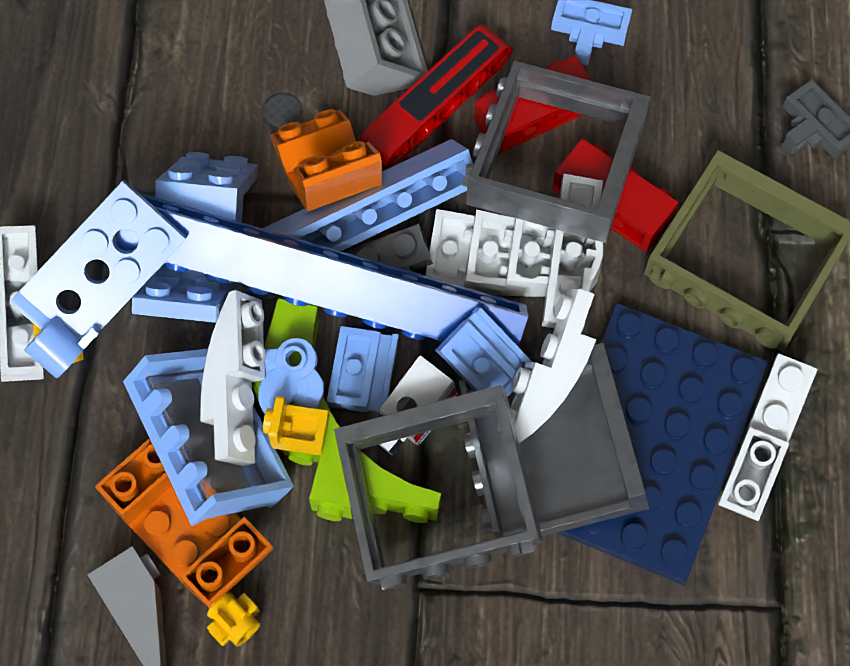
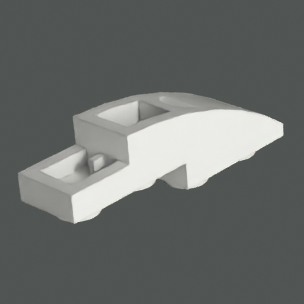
M578 288L569 289L566 295H561L554 311V317L558 319L554 332L546 336L541 348L540 355L544 358L543 364L526 362L525 367H520L515 374L512 391L516 393L510 410L519 443L533 434L562 404L577 382L589 359L596 339L585 336L581 332L594 297L593 293Z
M234 290L229 292L224 302L209 344L202 380L200 422L214 425L215 460L238 466L255 464L254 447L256 437L253 422L254 395L252 392V382L265 379L264 312L262 300Z
M778 353L744 433L719 500V506L759 521L817 368Z

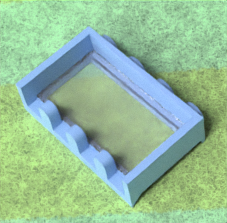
M208 349L145 355L123 381L191 526L212 517L265 506L272 508L294 487L279 455L271 447L268 434L263 433V424L254 406L255 464L238 466L215 460L214 425L200 422L202 380Z

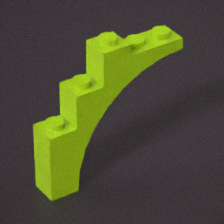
M278 298L264 349H278L283 342L292 338L304 339L310 342L316 349L320 324L318 307L313 305L298 306ZM298 351L291 353L289 362L293 367L300 364L301 354ZM255 381L253 386L257 402H259L258 393L262 381ZM322 396L318 409L329 411L322 456L283 450L285 456H289L288 459L297 464L312 465L313 462H318L309 497L312 511H317V516L330 521H341L342 517L352 519L351 505L334 429L340 427ZM294 401L290 404L293 406H298ZM360 451L374 514H386L387 510L402 513L403 518L416 523H427L428 519L438 520L441 507V493L402 480L379 467Z

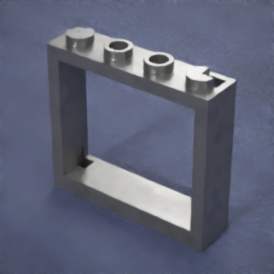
M514 61L508 78H500L496 97L500 98L498 104L491 103L485 121V126L488 127L486 134L479 133L476 140L474 156L477 158L475 164L468 163L466 166L465 177L462 182V186L467 188L466 204L606 243L645 124L651 97ZM519 97L624 125L597 209L489 179Z
M501 385L334 429L367 582L374 585L381 584L382 590L394 589L407 585V577L423 574L424 579L438 578L449 574L448 567L465 563L467 569L477 568L492 563L491 556L508 552L509 558L520 557L535 552L533 545L544 543L507 393ZM497 414L525 531L385 566L360 449Z

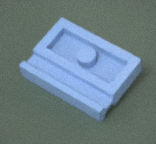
M475 308L472 314L465 321H462L435 350L474 391L501 385L507 393V397L513 392L512 383L517 370L520 367L524 368L526 362H532L482 308Z
M340 327L327 396L328 407L366 413L368 411L380 412L381 406L390 394L399 334H392L391 336L381 334L378 331Z

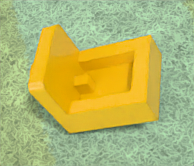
M276 396L274 408L266 409L263 433L268 434L272 449L322 456L329 411L287 405L285 397Z

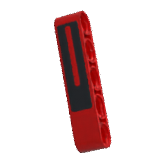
M485 25L477 26L364 130L359 141L364 143L370 142L380 153L382 167L386 170L401 163L506 64L512 54V47Z

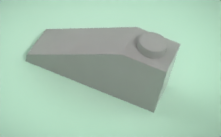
M133 546L89 573L88 577L143 666H167L161 590L154 581L161 574L148 554L139 557Z

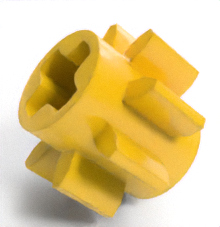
M229 592L209 609L207 616L213 622L207 626V629L222 646L231 640L238 647L250 639L260 627V623L255 618L260 613V610L246 593H243L237 599Z

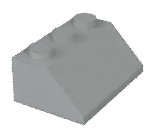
M324 0L347 88L376 96L409 89L428 72L407 0Z

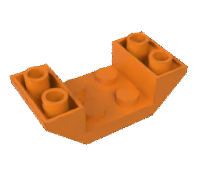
M329 109L321 111L314 116L313 120L302 124L299 122L287 123L278 129L279 132L270 135L290 187L307 212L382 185V160L380 153L370 142H356L350 120L341 110Z
M150 438L95 486L98 492L141 541L209 609L274 549L245 517L240 519L236 513L208 518L191 526ZM202 479L199 484L208 499L212 494L216 493Z

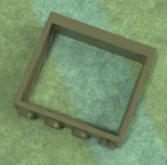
M718 150L650 255L644 274L650 277V280L658 287L663 289L670 288L684 296L685 300L692 306L699 309L705 308L718 315L721 321L729 327L741 328L752 334L763 346L771 349L777 348L784 352L850 240V221ZM714 185L831 248L785 325L668 260L671 252Z

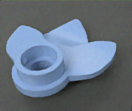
M292 338L283 342L278 349H265V379L259 380L262 382L258 393L262 411L265 413L267 408H274L276 396L285 397L287 405L294 401L300 407L318 409L324 393V382L315 370L317 353L313 345L304 339ZM298 351L302 359L298 366L293 367L289 362V357L291 353Z

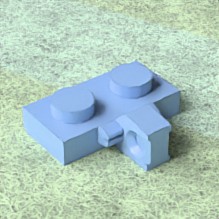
M558 0L551 30L570 34L569 41L577 43L575 49L576 57L582 65L588 66L593 47L602 48L603 42L624 46L632 9L594 0Z

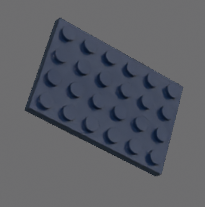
M617 303L600 343H604L649 509L557 533L684 586L742 435L768 361Z

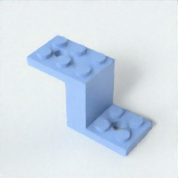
M189 152L186 153V157L182 156L156 180L155 198L242 222L243 196L257 180L258 164L247 163L248 159L240 156H226L224 161L209 159V154ZM164 262L132 297V314L216 322L229 292L237 290L239 283L230 280L228 283H217L207 279L205 273L191 269L187 272L175 271L166 267Z

